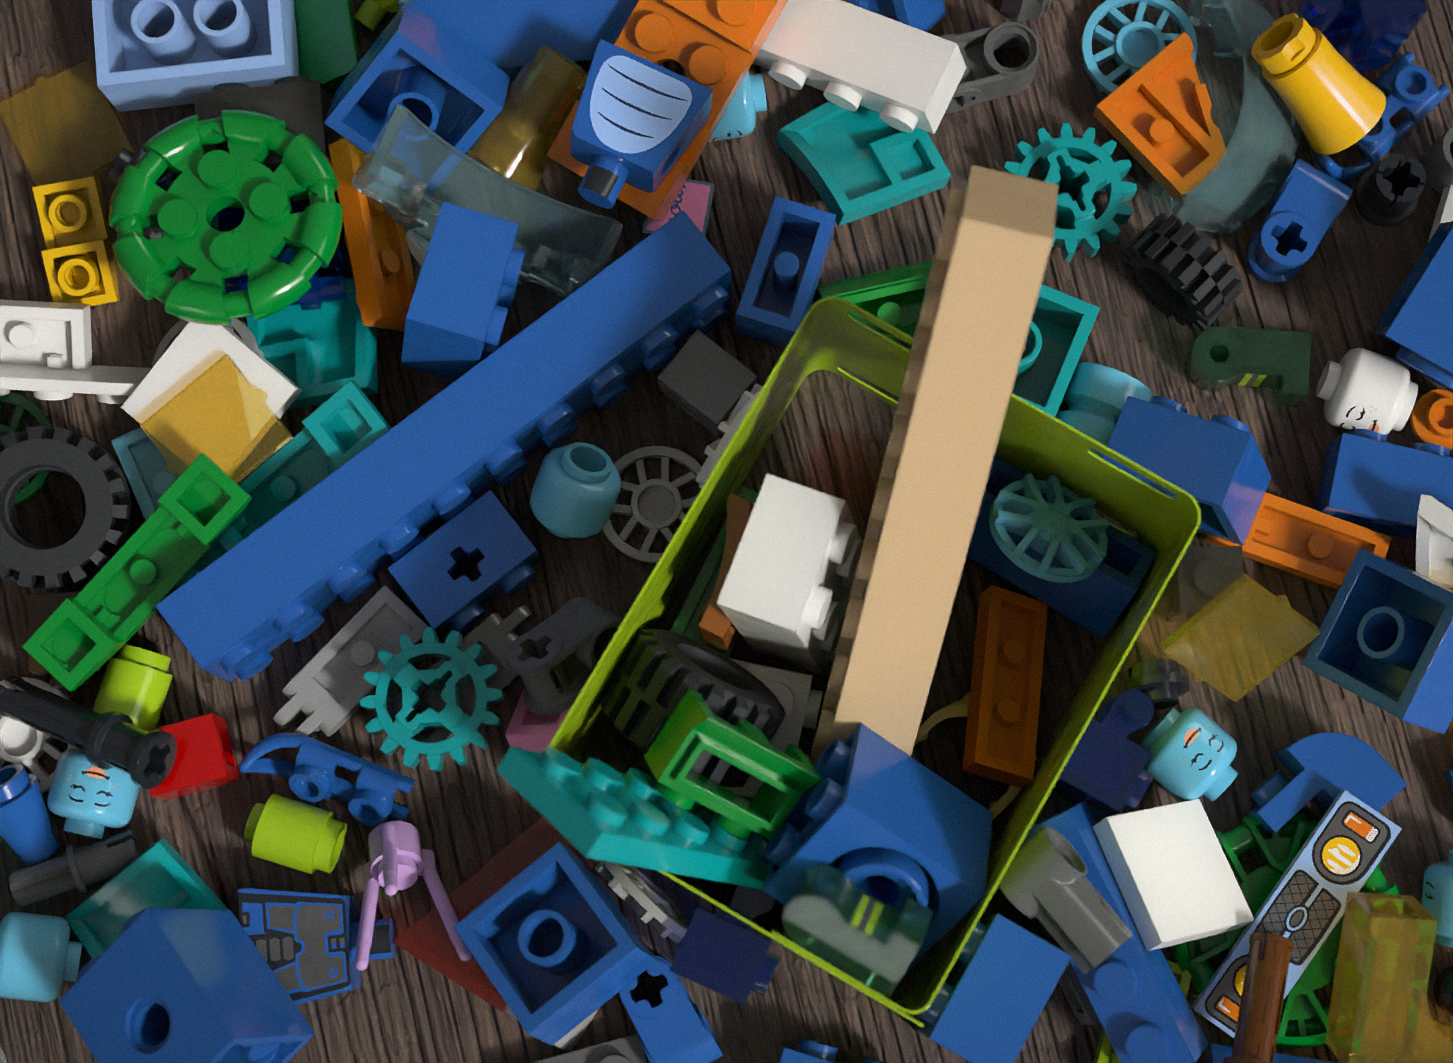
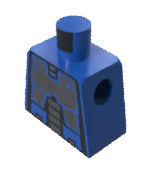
M250 888L238 889L240 924L296 1006L361 988V971L355 967L359 922H357L354 896ZM392 919L375 920L369 961L395 958L396 941Z

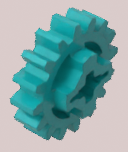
M1063 123L1058 138L1052 139L1044 127L1038 129L1034 139L1035 148L1021 141L1014 152L1018 163L1006 161L1003 169L1004 173L1027 178L1033 169L1038 166L1040 169L1038 176L1041 181L1061 185L1066 192L1077 191L1078 196L1075 201H1072L1068 193L1057 195L1055 225L1063 227V229L1054 227L1051 248H1061L1064 262H1071L1076 247L1079 246L1082 247L1083 251L1090 258L1096 256L1100 248L1099 237L1113 244L1121 232L1116 223L1127 224L1134 210L1123 202L1131 200L1137 191V184L1121 181L1132 166L1130 160L1114 162L1111 158L1117 143L1112 139L1101 147L1093 143L1095 129L1089 127L1084 132L1082 138L1073 137L1070 123ZM1107 192L1105 212L1096 220L1094 217L1096 209L1092 201L1098 199L1101 193Z
M425 627L422 643L415 644L405 633L399 635V645L402 651L394 656L390 652L380 649L377 655L386 667L382 673L365 672L363 677L376 687L375 695L360 699L361 707L376 711L378 716L365 726L367 732L372 735L386 732L388 736L380 750L391 756L404 747L403 765L413 769L420 762L422 755L427 756L429 767L434 772L442 771L444 756L449 754L461 766L467 764L468 759L465 747L472 743L476 747L486 750L489 744L480 733L485 725L501 727L502 720L490 712V705L506 700V693L500 689L489 688L488 682L494 680L500 674V671L495 664L479 667L478 663L482 659L485 650L478 643H475L463 652L461 650L463 636L455 630L450 632L445 643H439L437 633L432 627ZM430 657L451 659L449 662L445 661L438 669L418 670L412 665L419 660ZM471 678L476 690V703L472 717L464 712L463 691L470 684L469 680ZM395 683L402 687L403 708L395 716L396 720L393 717L391 708V696ZM428 686L435 691H439L446 686L441 693V697L447 704L439 713L431 708L421 713L426 702L420 695ZM447 728L455 735L450 739L436 743L416 741L418 736L422 737L429 729Z

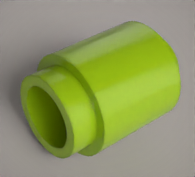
M124 644L119 649L117 658L111 657L108 661L92 711L100 714L114 710L129 715L133 720V724L147 731L156 729L173 677L167 673L171 658Z
M272 794L266 804L257 802L254 805L246 824L244 839L252 842L251 851L254 857L311 875L317 869L331 873L344 845L347 823L335 820L334 812Z

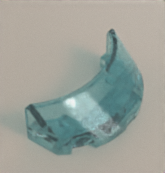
M1188 0L1187 16L1192 25L1199 27L1201 23L1211 32L1213 36V54L1222 57L1242 58V93L1239 119L1227 149L1216 166L1188 194H1183L1178 203L1171 198L1170 216L1179 217L1183 225L1186 222L1196 227L1197 231L1231 234L1246 224L1277 192L1296 157L1302 137V129L1284 101L1263 77L1262 67L1251 54L1256 38L1265 32L1275 21L1269 12L1257 0Z
M398 103L392 110L351 182L361 194L386 206L384 211L386 215L429 242L443 201L518 223L519 227L514 247L526 251L519 274V283L522 284L523 281L533 282L563 297H568L607 267L624 227L623 223L613 218L557 201L496 173L453 147L422 123L409 109Z

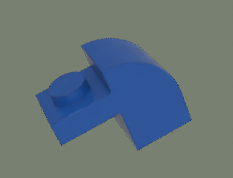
M1318 733L1290 742L1273 753L1290 774L1285 776L1280 770H1277L1263 781L1250 795L1257 804L1244 816L1250 815L1261 823L1258 825V828L1262 833L1270 834L1277 832L1313 798L1327 811L1343 789L1378 812L1408 784L1374 748L1362 740L1342 733Z

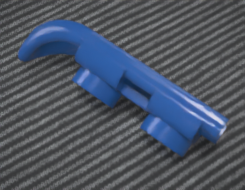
M1406 51L1372 83L1381 91L1384 90L1389 97L1386 99V106L1379 121L1362 139L1355 143L1366 155L1365 158L1354 166L1341 167L1328 155L1314 152L1315 163L1327 175L1336 180H1349L1360 176L1376 164L1450 93L1448 87L1441 85L1437 88L1433 84L1430 73L1421 66L1413 65L1412 62L1415 60V57L1411 52ZM1404 109L1409 116L1394 129L1390 125L1389 119L1397 111Z
M278 733L262 739L252 746L239 765V770L243 773H269L288 778L290 789L303 800L318 802L322 799L330 800L331 797L347 802L349 803L348 809L351 815L360 823L368 826H378L389 821L405 822L409 809L393 803L395 792L398 789L409 794L415 784V780L308 736L296 733ZM279 748L299 749L296 763L262 757L266 753ZM339 765L359 773L356 784L335 776L336 766Z

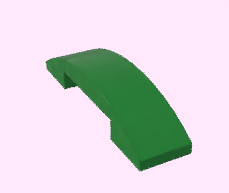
M202 452L157 500L161 505L75 598L65 599L22 648L70 692L76 690L158 611L155 605L177 590L234 524L253 497L208 455Z

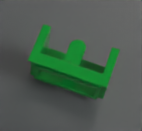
M690 688L644 756L658 781L655 788L665 799L685 810H691L695 802L714 810L713 820L730 834L744 840L754 831L772 841L804 791L823 780L801 748L789 743L784 752H781L772 747L764 734L750 722L740 718L736 725L733 726L713 714L702 695ZM703 749L764 781L751 802L690 770Z

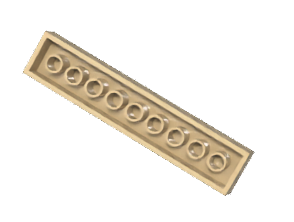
M972 165L966 190L951 187L941 227L940 239L925 291L920 320L918 319L908 360L909 363L896 407L889 444L885 451L874 504H872L863 548L857 564L845 619L843 620L835 660L809 761L814 767L821 753L834 739L844 742L860 723H863L909 756L912 754L1051 249L1058 185Z

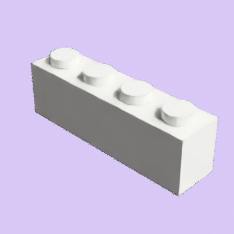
M788 0L752 63L768 69V74L774 80L787 87L801 90L803 85L806 84L824 91L823 95L827 100L846 110L857 111L860 105L880 113L879 118L897 130L912 133L914 128L917 127L932 134H935L967 68L957 43L842 0Z

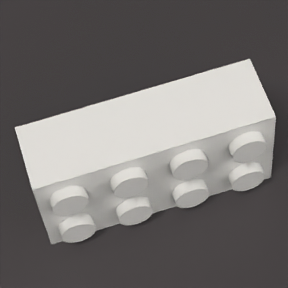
M766 474L717 601V605L754 651L825 676L830 661L834 662L839 636L843 620L846 616L857 564L863 548V540H861L857 525L854 523L846 501Z

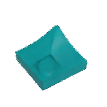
M829 101L781 128L776 141L806 175L830 213L836 215L835 222L839 227L946 186L951 173L927 131L915 127L912 133L903 132L883 122L879 118L880 113L860 105L857 111H850Z
M354 279L309 281L312 288L287 308L257 321L254 315L247 316V327L254 335L258 349L263 351L264 358L302 389L301 393L287 410L323 404L350 380L355 381L366 396L378 394V328L363 326L361 311L356 301L357 290Z
M162 836L115 876L71 909L65 916V919L86 951L94 959L103 955L122 935L121 929L124 923L143 909L150 907L207 910L229 909Z

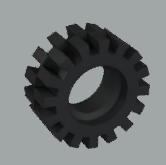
M1162 213L1156 216L1121 254V259L1125 261L1123 265L1126 271L1134 275L1131 278L1137 287H1143L1146 290L1144 295L1151 302L1155 300L1160 305L1159 310L1167 316L1170 313L1173 314L1177 323L1182 326L1187 324L1194 331L1199 329L1201 331L1206 330L1242 292L1240 290L1242 283L1239 279L1235 278L1238 275L1234 266L1224 262L1227 259L1225 254L1221 250L1215 251L1210 246L1213 241L1205 234L1202 237L1197 235L1196 227L1188 222L1183 225L1180 218L1174 215L1168 217L1166 213Z

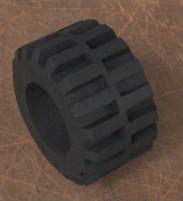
M42 426L26 427L27 432L17 434L12 431L0 437L2 442L0 444V578L16 582L19 586L41 589L71 588L84 584L85 580L94 577L122 547L127 534H132L134 521H131V508H135L134 494L129 491L127 485L129 481L124 469L118 466L114 460L115 457L105 448L89 438L68 429L59 427L47 429ZM43 471H58L73 478L81 486L86 501L85 518L79 531L68 542L55 547H41L27 541L18 531L13 516V506L17 492L29 478Z
M651 628L640 630L600 699L602 710L612 724L628 740L646 753L689 688L702 695L715 716L733 726L736 725L740 718L756 726L769 743L786 716L785 709L774 693L763 682L734 661L708 646L681 634ZM704 749L690 769L720 786L733 788L743 787L751 775Z

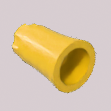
M1295 13L1284 15L1275 20L1265 32L1256 38L1251 50L1253 58L1262 67L1263 77L1278 93L1297 120L1315 153L1328 155L1342 151L1362 139L1379 121L1386 106L1385 94L1358 73L1336 51L1322 32L1317 28L1311 27L1304 18H1299Z

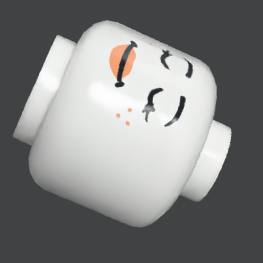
M1354 348L1343 356L1340 363L1330 360L1327 362L1317 385L1316 396L1325 399L1324 414L1329 424L1348 431L1368 429L1387 435L1392 429L1401 431L1405 426L1415 404L1418 384L1410 382V371L1405 363L1364 348Z

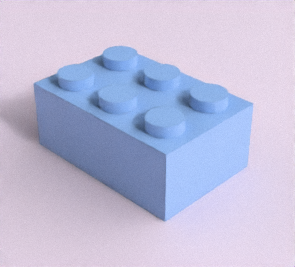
M92 0L97 87L118 112L301 91L294 0Z

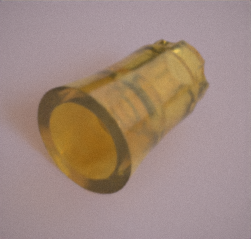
M542 43L535 53L531 64L525 62L507 89L501 112L469 150L505 177L525 188L537 191L550 160L546 155L575 102L581 100L589 73L561 52Z

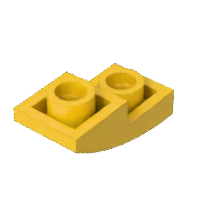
M99 175L32 187L46 244V249L42 250L41 253L53 302L90 304V306L119 301L112 239Z

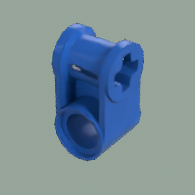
M1298 158L1268 206L1270 210L1248 245L1245 254L1246 265L1251 274L1259 281L1269 285H1280L1290 281L1302 265L1313 255L1322 238L1325 237L1340 215L1353 189ZM1278 242L1287 247L1284 255L1279 254L1275 250Z
M654 955L657 962L647 969V972L652 977L663 974L667 979V982L661 986L660 994L662 999L653 1003L648 995L637 998L633 994L632 989L638 985L639 977L619 991L622 1003L639 1033L638 1038L650 1063H711L724 1056L696 1002L693 1003L676 969L669 960L659 955Z

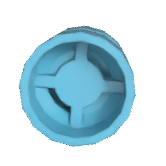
M1078 363L1063 397L1069 409L1058 411L1055 418L1107 446L1127 397L1131 396L1149 402L1153 393L1142 382L1126 373L1097 363ZM1093 448L1089 449L1092 453L1102 458L1103 453Z

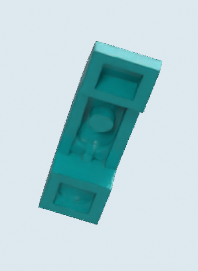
M350 380L302 421L305 428L239 484L253 498L218 544L186 581H189L392 429L355 381Z

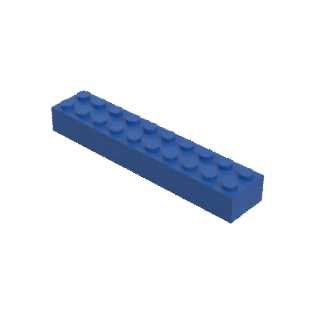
M681 211L155 605L203 670L228 682H232L237 677L242 682L249 680L272 662L273 658L269 654L288 638H291L293 642H298L313 633L325 621L321 614L341 598L345 603H349L362 596L375 584L374 573L390 561L394 560L396 562L425 540L424 536L443 521L445 523L449 522L475 502L476 496L494 483L498 487H503L514 481L528 468L529 463L526 459L545 444L549 449H553L568 440L579 429V424L576 422L579 418L595 406L599 411H604L617 403L629 391L630 387L626 384L644 369H647L649 373H654L666 366L680 351L676 346L697 329L705 335L721 324L729 315L726 307L732 304L730 267L685 211Z

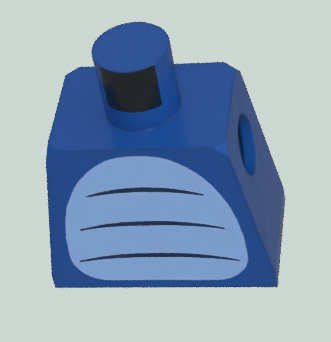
M601 39L593 57L570 135L571 156L589 166L577 189L578 193L596 206L611 209L625 183L647 193L655 192L706 125L711 115L713 90Z

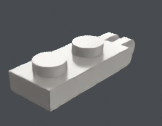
M384 585L285 686L282 693L290 700L276 713L273 720L284 729L303 712L308 718L294 733L313 738L321 730L327 737H330L361 707L360 699L370 696L376 691V687L363 677L365 672L382 673L386 667L378 657V651L383 649L396 656L402 651L399 645V635L405 633L415 644L422 643L424 629L428 626Z

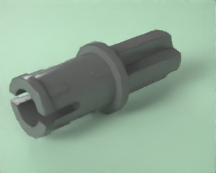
M130 828L109 838L77 847L75 843L68 844L66 846V854L15 870L9 876L12 895L18 905L25 906L78 888L81 894L90 892L91 885L112 878L143 853L139 839L134 829Z

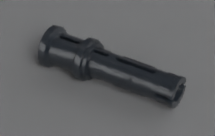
M13 675L4 679L6 685L17 689V692L0 685L1 716L19 721L82 749L91 765L99 769L107 770L114 767L129 774L130 779L135 785L151 789L162 783L173 768L177 756V742L174 736L166 731L156 729L149 732L135 726L129 715L114 710L100 714L37 687L18 676Z

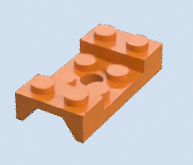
M788 0L638 1L614 45L659 66L667 61L679 62L685 71L686 78L713 90L711 115L706 125L658 189L653 193H647L625 183L617 197L619 200L653 220L663 221ZM577 100L546 156L579 176L584 177L589 166L571 156L570 135L580 103Z

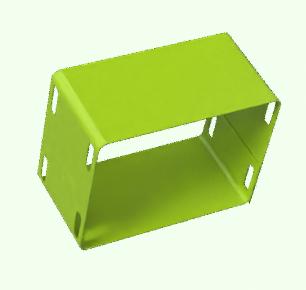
M826 297L811 306L548 746L549 748L558 750L577 762L605 715L600 705V699L641 629H656L727 510V498L731 492L736 494L807 375L817 370L832 371L895 408L897 407L898 401L839 368V365L899 398L909 363L910 350L854 319L848 314V311L866 319L910 345L913 343V337L843 298ZM1012 393L1010 394L994 455L1025 474L1032 473L1034 479L1048 480L1050 475H1055L1059 478L1060 485L1072 490L1083 499L1092 497L1097 502L1094 509L1123 524L1138 535L1135 536L1108 521L1111 526L1157 554L1137 591L1122 611L1034 767L1033 781L1023 787L989 847L985 896L934 945L907 995L899 1001H890L776 932L763 930L671 874L656 870L921 1027L924 1024L903 1012L917 1014L925 1011L933 1002L1194 537L1201 520L1200 508L1196 500L1189 493ZM1093 448L1167 489L1176 497H1170L1095 455L1089 449Z

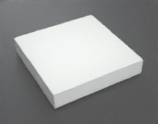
M188 322L121 408L188 465L203 452L233 478L301 393L302 389L227 326H212Z
M1200 799L1106 817L1093 826L1147 952L1240 929L1255 920Z

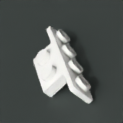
M0 299V396L9 394L10 390L33 391L34 397L37 399L63 400L72 397L73 393L96 394V400L102 403L120 404L126 402L152 369L92 365L90 304Z

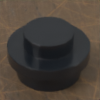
M1172 659L1148 660L1131 666L1128 669L1129 681L1124 685L1125 697L1128 700L1139 702L1140 708L1144 710H1162L1176 706L1179 703L1178 697L1190 690L1188 676L1181 673L1180 663Z

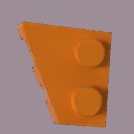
M1185 32L1096 106L1093 114L1177 203L1218 170L1228 156L1220 128L1213 123L1211 118L1212 103L1206 84L1200 83L1192 58L1194 50L1192 40Z

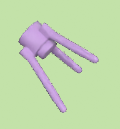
M389 821L375 827L368 836L369 862L363 866L365 885L356 943L355 967L357 970H365L368 966L379 886L381 885L387 895L393 896L397 891L411 887L417 881L418 875L423 876L459 958L463 961H468L472 957V953L453 928L459 923V920L436 871L434 852L428 849H421L420 834L417 828L410 823Z

